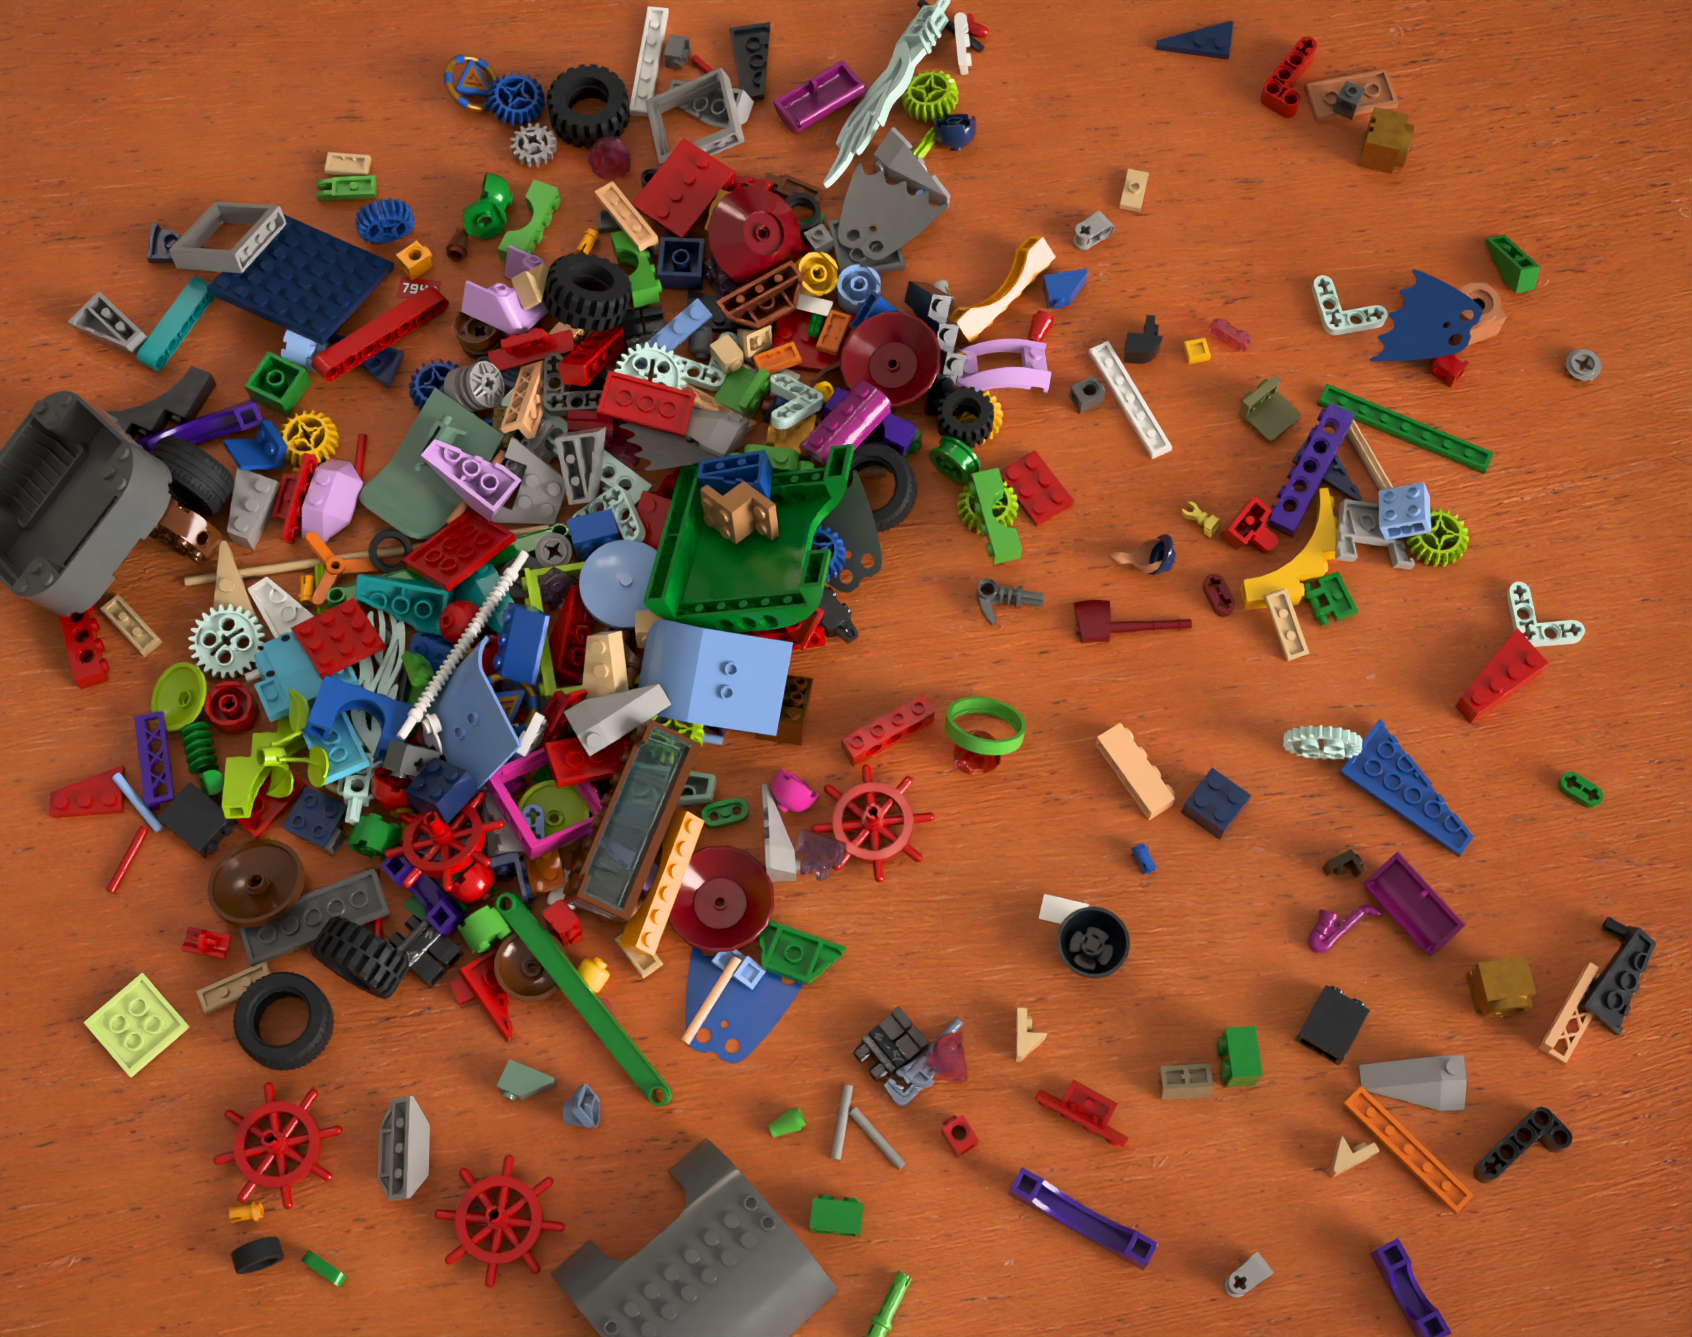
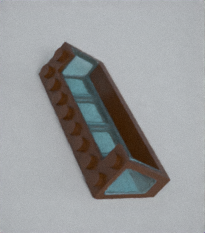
M652 719L643 724L641 723L629 733L627 740L630 743L627 750L624 749L619 757L618 762L621 764L618 771L615 770L610 778L609 784L612 785L609 792H606L601 799L600 805L603 807L600 814H596L591 823L592 833L585 838L582 844L584 852L581 859L578 858L574 863L572 871L575 873L572 880H568L563 889V894H565L563 902L620 923L627 922L631 918L702 745Z

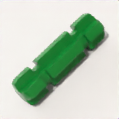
M812 313L807 330V335L810 338L819 337L824 315Z

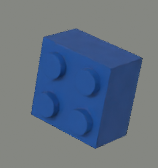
M612 508L567 520L578 563L586 562L588 557L599 547L609 542L620 540Z

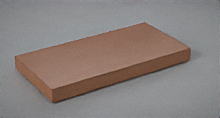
M1387 69L1306 83L1304 87L1316 123L1344 118V116L1333 112L1337 96L1346 81L1366 89L1361 105L1355 115L1371 113L1374 107L1386 110L1397 108L1399 104Z

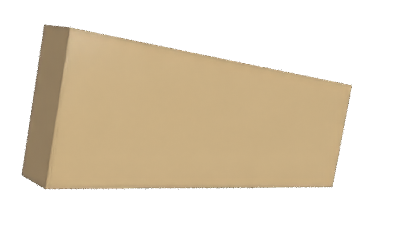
M1287 588L1264 595L1263 597L1286 661L1310 654Z
M119 594L100 608L144 657L163 643Z
M267 962L259 963L196 991L204 1013L206 1015L239 1001L240 996L243 995L244 991L246 992L248 986L250 987L257 979L271 974Z

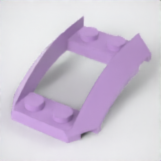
M997 339L963 348L960 351L967 354L963 374L962 376H957L956 385L959 387L967 386L968 388L970 386L975 387L977 392L979 390L984 391L1007 387L1030 390L1031 386L1043 388V392H1048L1051 372L1047 369L1045 356L1047 343L1023 339ZM994 352L1021 353L1023 367H1003L978 373L977 356Z

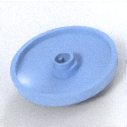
M634 540L609 542L595 550L584 563L579 579L580 596L588 613L607 627L617 630H634L635 611L649 610L644 606L643 600L657 551L645 543Z

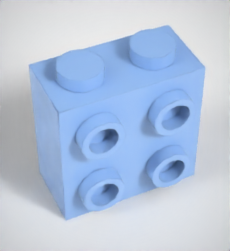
M1424 482L1378 491L1379 527L1385 540L1431 532L1430 495Z

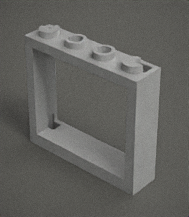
M722 68L694 78L685 84L675 86L671 90L645 100L660 166L673 152L669 151L661 113L719 88H722L730 127L694 141L692 144L712 156L745 142L731 81Z
M215 201L169 249V252L177 269L243 273L287 223L280 205ZM224 222L254 224L231 250L200 248Z

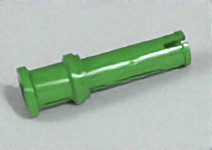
M897 1271L876 1315L874 1314L871 1317V1324L867 1333L862 1337H885L887 1331H891V1321L907 1287L912 1281L911 1277Z

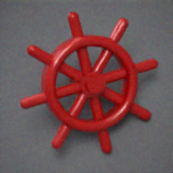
M866 764L862 767L863 784L852 787L844 794L829 784L824 786V792L837 801L833 811L832 823L815 824L811 827V831L814 834L833 832L837 844L843 850L832 864V868L835 871H839L851 857L863 863L873 864L875 881L881 883L884 880L882 863L895 858L901 852H904L916 862L922 861V854L908 844L912 836L913 824L931 822L935 816L931 812L913 814L909 802L903 796L904 792L913 783L912 777L906 776L895 789L883 783L873 782L871 767ZM874 795L887 798L881 807L875 804ZM864 796L866 802L865 811L854 803L855 800ZM894 804L899 808L902 814L899 816L884 817L889 812V810L894 806ZM847 809L860 820L842 821V818ZM904 825L900 837L886 828V826ZM861 829L851 842L844 833V831ZM879 834L892 843V845L881 850ZM868 836H870L871 851L859 848Z
M484 791L477 792L468 804L466 803L455 815L457 817L450 826L442 822L438 814L432 811L426 814L418 813L415 817L406 812L399 814V819L408 824L403 837V845L386 850L384 855L388 859L405 855L412 865V871L402 882L404 888H410L419 876L423 874L434 878L442 877L443 890L449 892L453 887L452 875L466 869L474 861L484 867L490 866L491 859L480 853L485 843L486 833L502 829L505 826V822L502 819L483 823L476 808L486 797ZM467 819L471 821L472 827L459 830ZM422 833L430 836L428 839L418 841ZM470 837L467 845L458 841ZM430 848L422 859L418 857L417 851ZM454 850L459 852L457 855L451 858V852H453ZM440 852L441 862H432Z
M267 1082L263 1087L266 1104L257 1107L245 1118L233 1110L225 1111V1118L239 1126L234 1138V1151L215 1156L213 1162L215 1165H221L236 1161L240 1171L249 1179L238 1194L237 1199L239 1202L247 1201L255 1187L259 1185L268 1189H280L283 1207L291 1209L293 1201L290 1186L301 1182L311 1172L324 1181L332 1179V1173L317 1164L321 1154L322 1139L338 1136L342 1133L343 1129L339 1125L319 1129L315 1119L307 1112L318 1096L316 1089L309 1090L298 1106L290 1102L276 1101L273 1084ZM278 1114L292 1115L281 1131ZM268 1117L270 1130L265 1131L258 1127L257 1124ZM302 1121L308 1133L290 1137L297 1125ZM250 1134L263 1143L247 1148ZM309 1143L306 1156L292 1148ZM266 1153L254 1170L248 1158ZM285 1156L299 1164L290 1173L287 1171ZM275 1159L278 1177L264 1176Z
M510 1154L504 1157L501 1176L488 1177L477 1182L467 1168H461L459 1175L469 1189L459 1202L457 1211L437 1209L434 1213L436 1219L455 1221L456 1233L461 1243L460 1246L445 1257V1263L451 1265L468 1252L475 1259L488 1264L485 1285L488 1288L493 1287L495 1284L498 1265L510 1264L519 1259L524 1261L533 1274H538L541 1267L530 1251L536 1245L542 1230L562 1232L565 1229L563 1222L543 1220L542 1207L537 1198L553 1185V1178L546 1177L531 1189L522 1181L511 1177L514 1157ZM499 1188L497 1206L493 1204L485 1192ZM509 1189L520 1193L522 1197L507 1208ZM478 1200L486 1210V1214L469 1211L473 1203ZM529 1204L532 1219L513 1217ZM467 1222L486 1224L470 1237ZM511 1227L529 1229V1232L525 1239L521 1241ZM492 1233L490 1252L476 1246ZM502 1234L514 1249L500 1253Z

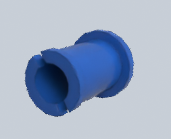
M1141 843L1131 848L1133 852L1131 856H1135L1143 872L1142 874L1146 875L1151 873V870L1155 871L1157 867L1148 852L1149 847Z

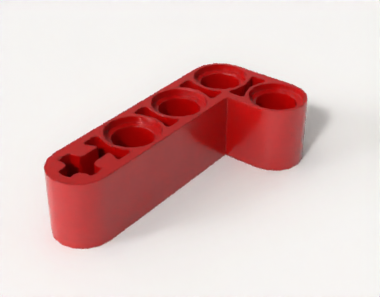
M1308 36L1302 37L1263 86L1261 103L1285 118L1294 117L1297 113L1301 96L1291 87L1312 62L1317 47L1315 39Z

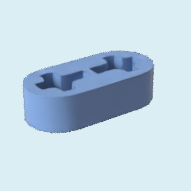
M528 805L524 808L522 816L530 829L536 831L537 840L539 841L545 838L544 813L540 806ZM535 812L537 816L535 818L536 824L531 825L530 816L531 813Z

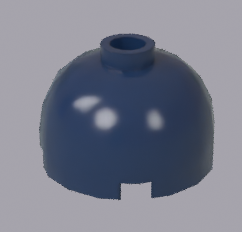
M957 113L944 115L945 119L939 121V117L933 121L936 139L941 145L950 148L951 151L962 150L963 146L968 145L974 139L976 134L975 116L969 119L968 114Z

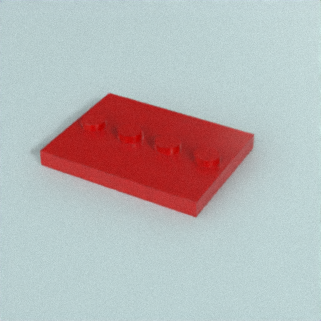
M683 138L631 204L637 211L676 237L687 238L710 209L719 189L724 190L736 174L734 170Z
M799 309L777 320L772 349L794 342L802 358V363L787 369L818 373L830 365L841 363V351L850 332L854 330L850 325L856 315L848 314L851 315V321L837 356L816 350L819 337L810 338L807 335L812 312ZM827 316L824 317L823 324L820 329V334L827 319Z
M468 509L401 560L404 567L449 592L515 542L516 538L513 532L493 521L489 522L482 515Z

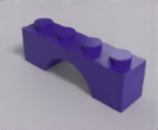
M836 388L824 406L823 419L850 391ZM890 412L875 429L881 435L882 444L893 448L903 457L915 439L917 427L907 420L894 416Z
M405 855L391 859L386 858L380 865L388 876L402 887L403 880L413 869ZM421 874L410 888H406L421 902L426 910L425 918L439 934L454 935L458 930V925L462 926L465 923L464 920L468 917L467 914L443 890V887L434 877Z
M1397 1238L1371 1252L1370 1255L1415 1336L1446 1337L1451 1334L1439 1310L1428 1301L1420 1289L1412 1271L1411 1260L1400 1240Z

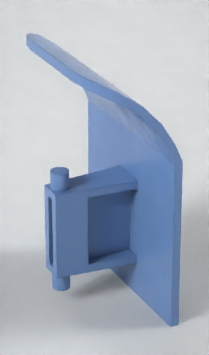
M657 620L648 631L638 688L660 684L671 705L657 713L656 715L688 723L776 736L793 642L702 628L670 620Z
M487 635L452 672L453 674L448 676L449 680L444 681L445 685L441 686L442 690L437 692V697H433L434 702H430L431 707L428 708V714L435 713L440 721L442 731L437 734L447 762L467 770L478 789L508 759L514 758L516 760L523 757L516 752L522 745L482 668V652L490 640Z

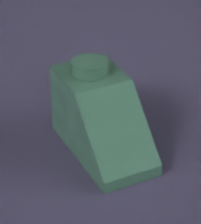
M509 1059L496 1087L502 1092V1097L510 1101H514L515 1098L523 1101L555 1088L557 1081L552 1076Z

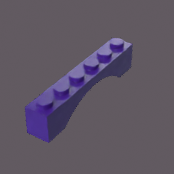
M255 398L134 441L138 445L140 444L148 453L151 452L160 438L166 436L178 437L195 445L215 437L260 425L263 417Z
M1023 1167L1008 1195L1142 1270L1147 1267L1158 1245L1157 1242L1136 1230L1118 1224L1083 1206L1043 1178Z

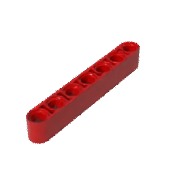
M429 286L319 353L312 360L311 366L325 381L332 382L445 312L449 306V301L435 287Z

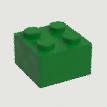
M268 351L244 387L250 399L255 398L256 402L288 417L312 381L305 368Z
M1255 1025L1225 1028L1221 1036H1219V1041H1216L1215 1044L1216 1054L1221 1056L1222 1066H1219L1220 1080L1225 1082V1088L1255 1085L1263 1075Z

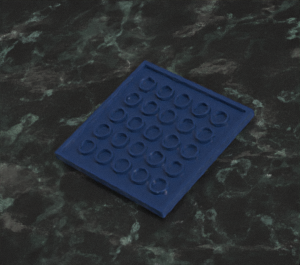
M283 214L287 224L243 273L222 272L207 286V293L323 345L394 270V263Z

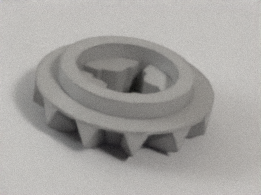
M1587 349L1572 351L1565 363L1567 374H1571L1574 380H1582V383L1586 380L1592 381L1599 375L1602 368L1599 357ZM1587 361L1586 367L1583 370H1579L1580 365Z
M559 533L544 535L539 539L535 548L536 558L545 568L566 565L570 561L573 552L569 540ZM558 543H560L558 546V551L563 556L561 557L554 555L549 560V555L551 552L548 550L546 545L548 547H555L556 545H558Z

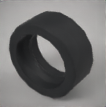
M796 193L784 200L791 208L805 205L813 211V219L807 224L799 225L801 237H804V232L820 225V205L814 197L805 193Z
M393 529L383 530L376 534L370 542L368 551L370 561L374 567L384 573L405 569L406 567H404L402 560L394 565L383 563L377 555V547L384 539H397L404 546L405 557L413 551L408 537L400 531Z
M276 1236L249 1242L231 1253L237 1274H247L262 1270L278 1263L284 1257L279 1238Z

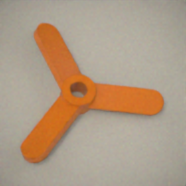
M308 532L305 535V542L326 566V571L312 597V602L316 607H321L326 603L328 591L334 587L337 579L343 574L378 571L370 561V558L342 560L334 556L315 532ZM332 566H338L339 568L333 569Z

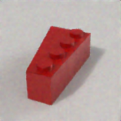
M1517 628L1461 696L1455 707L1471 724L1540 675L1548 665V662Z

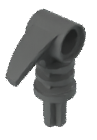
M985 578L977 585L976 600L985 620L990 625H995L996 619L992 605H1002V602H1007V606H1010V603H1015V607L1019 609L1020 604L1041 607L1044 594L1023 591V586L1021 585L1017 587V590L1013 589L1012 585L1009 588H1005L1004 584L998 587L994 580ZM990 590L992 594L985 595L981 591Z

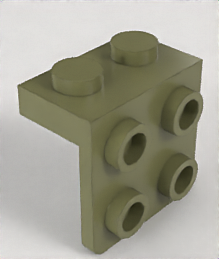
M1275 375L1269 380L1264 379L1253 393L1248 392L1241 400L1242 405L1239 414L1268 442H1273L1301 417V414L1277 392L1281 380Z

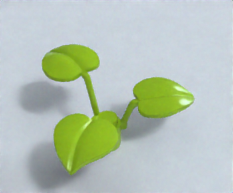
M288 689L289 721L294 733L276 742H270V747H259L256 751V761L260 767L273 766L267 795L276 798L287 797L293 790V774L288 770L289 765L287 762L309 763L308 777L311 784L315 787H322L327 780L329 762L328 756L322 747H311L309 759L286 757L285 750L278 746L300 735L302 729H305L310 715L308 702L294 689Z

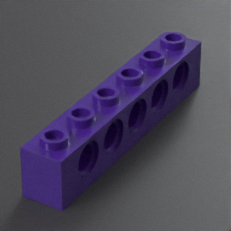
M1332 403L1329 404L1327 410L1322 408L1317 418V421L1320 422L1317 429H1311L1307 440L1310 441L1307 448L1302 447L1297 457L1300 460L1297 467L1292 466L1287 476V479L1290 480L1286 487L1282 485L1277 495V498L1280 499L1277 506L1272 505L1270 508L1272 512L1267 517L1270 518L1269 527L1293 538L1348 432L1355 414ZM1331 427L1335 430V433L1327 434L1324 428ZM1316 446H1321L1324 448L1325 452L1317 453L1314 451L1313 448ZM1309 465L1312 466L1315 469V471L1312 473H1308L1304 470L1303 467ZM1295 485H1302L1305 491L1297 492L1293 487ZM1286 504H1291L1294 506L1295 510L1292 512H1287L1286 510H1284L1283 506Z

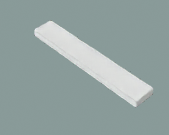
M647 7L630 102V115L649 117L645 100L654 97L669 14L668 8Z
M1109 341L1089 349L1088 354L1151 459L1171 451L1172 446Z

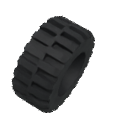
M582 64L578 65V68L571 67L567 69L565 74L562 72L557 76V81L554 80L550 85L551 89L547 93V107L552 128L555 129L558 137H563L564 142L568 144L572 142L575 147L581 148V146H586V149H592L593 146L597 145L598 147L605 146L604 143L606 142L610 144L616 140V135L619 137L624 132L623 128H626L629 122L630 107L624 82L622 79H619L615 72H609V69L603 66L598 68L595 64H590V66ZM587 98H596L607 103L603 109L589 115L578 114L571 110L574 104Z
M570 253L567 256L559 257L549 268L543 293V301L547 310L564 325L568 324L571 328L583 329L586 332H590V330L601 332L603 329L607 331L616 327L624 319L631 297L632 287L629 277H627L624 270H620L617 264L610 263L604 257L602 259L594 254L586 255V253H579L575 255Z
M334 916L328 920L311 946L313 957L325 967L357 988L377 998L387 999L391 997L409 970V961L401 952L369 930L340 916Z

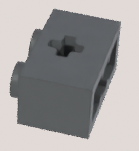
M390 740L383 768L392 770V776L405 779L406 775H409L408 779L414 780L434 758L439 759L441 752L418 745Z

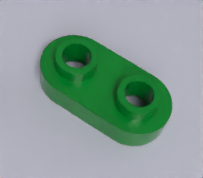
M732 798L706 805L702 810L701 816L706 827L717 829L745 821L749 815V808L745 800ZM735 809H740L741 813L739 815L733 814V811ZM711 815H717V820H710Z

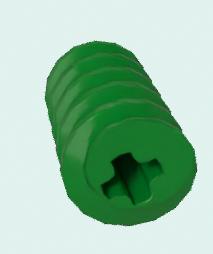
M208 722L193 723L183 728L180 732V736L183 739L182 745L185 748L184 754L187 756L186 762L189 765L188 771L193 775H198V773L219 769V765L214 764L218 758L211 756L216 752L215 748L210 747L214 741L207 739L212 735L211 731L206 730L210 727Z

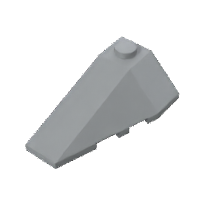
M895 127L890 129L874 153L875 170L877 172L883 170L885 177L896 184L906 181L907 189L914 193L917 190L928 191L930 201L940 206L947 203L949 204L948 207H950L949 192L934 174L929 175L924 165V160L921 157L917 159L910 150L913 146Z
M692 409L685 437L688 440L695 439L698 441L699 447L704 451L718 457H725L744 444L750 420L743 418L742 415L735 412Z
M654 684L629 691L584 699L564 711V714L586 752L591 756L670 706L671 703L660 684Z
M762 784L766 872L772 882L796 881V873H801L800 858H795V850L767 784Z
M1463 1055L1435 1056L1358 1065L1360 1086L1368 1093L1399 1099L1409 1104L1428 1107L1430 1110L1438 1112L1463 1111L1465 1108L1467 1077Z

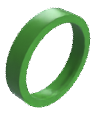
M965 697L954 701L948 707L944 729L947 736L964 749L985 755H1003L1017 750L1022 745L1026 721L1020 712L1002 701L987 697ZM967 713L988 714L1007 722L1015 730L1016 735L1002 740L983 739L963 731L953 720Z

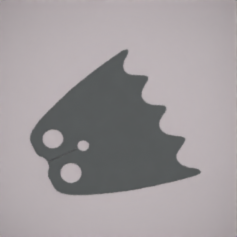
M859 162L843 203L838 226V239L842 245L851 249L858 248L862 250L864 256L873 260H879L892 254L917 236L949 204L946 203L936 207L929 204L928 191L919 195H910L907 192L906 181L896 185H889L885 181L883 170L871 176L866 175L863 172L862 163ZM875 226L877 229L875 232H870L869 227ZM849 230H857L860 233V237L856 241H849L846 238V234ZM880 241L883 244V249L880 252H872L869 248L870 243Z
M628 422L619 425L620 428L635 434L634 437L627 439V442L642 447V451L636 453L635 456L651 462V465L645 468L648 471L686 466L703 460L719 458L701 449L699 442L695 439H692L694 443H688L686 437L676 436Z
M854 470L852 484L846 488L843 498L820 523L822 530L825 531L830 527L831 534L837 532L838 539L843 540L842 547H845L846 551H850L852 557L850 559L846 558L845 563L842 564V571L849 570L853 575L851 583H842L840 580V573L842 571H837L836 578L829 576L830 581L828 583L844 593L852 592L859 586L861 579L872 577L882 567L881 547L873 514L858 472ZM870 554L873 556L874 565L871 568H864L862 566L861 558L863 555Z

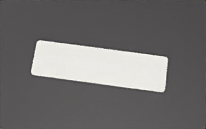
M800 294L797 309L827 316L833 301Z

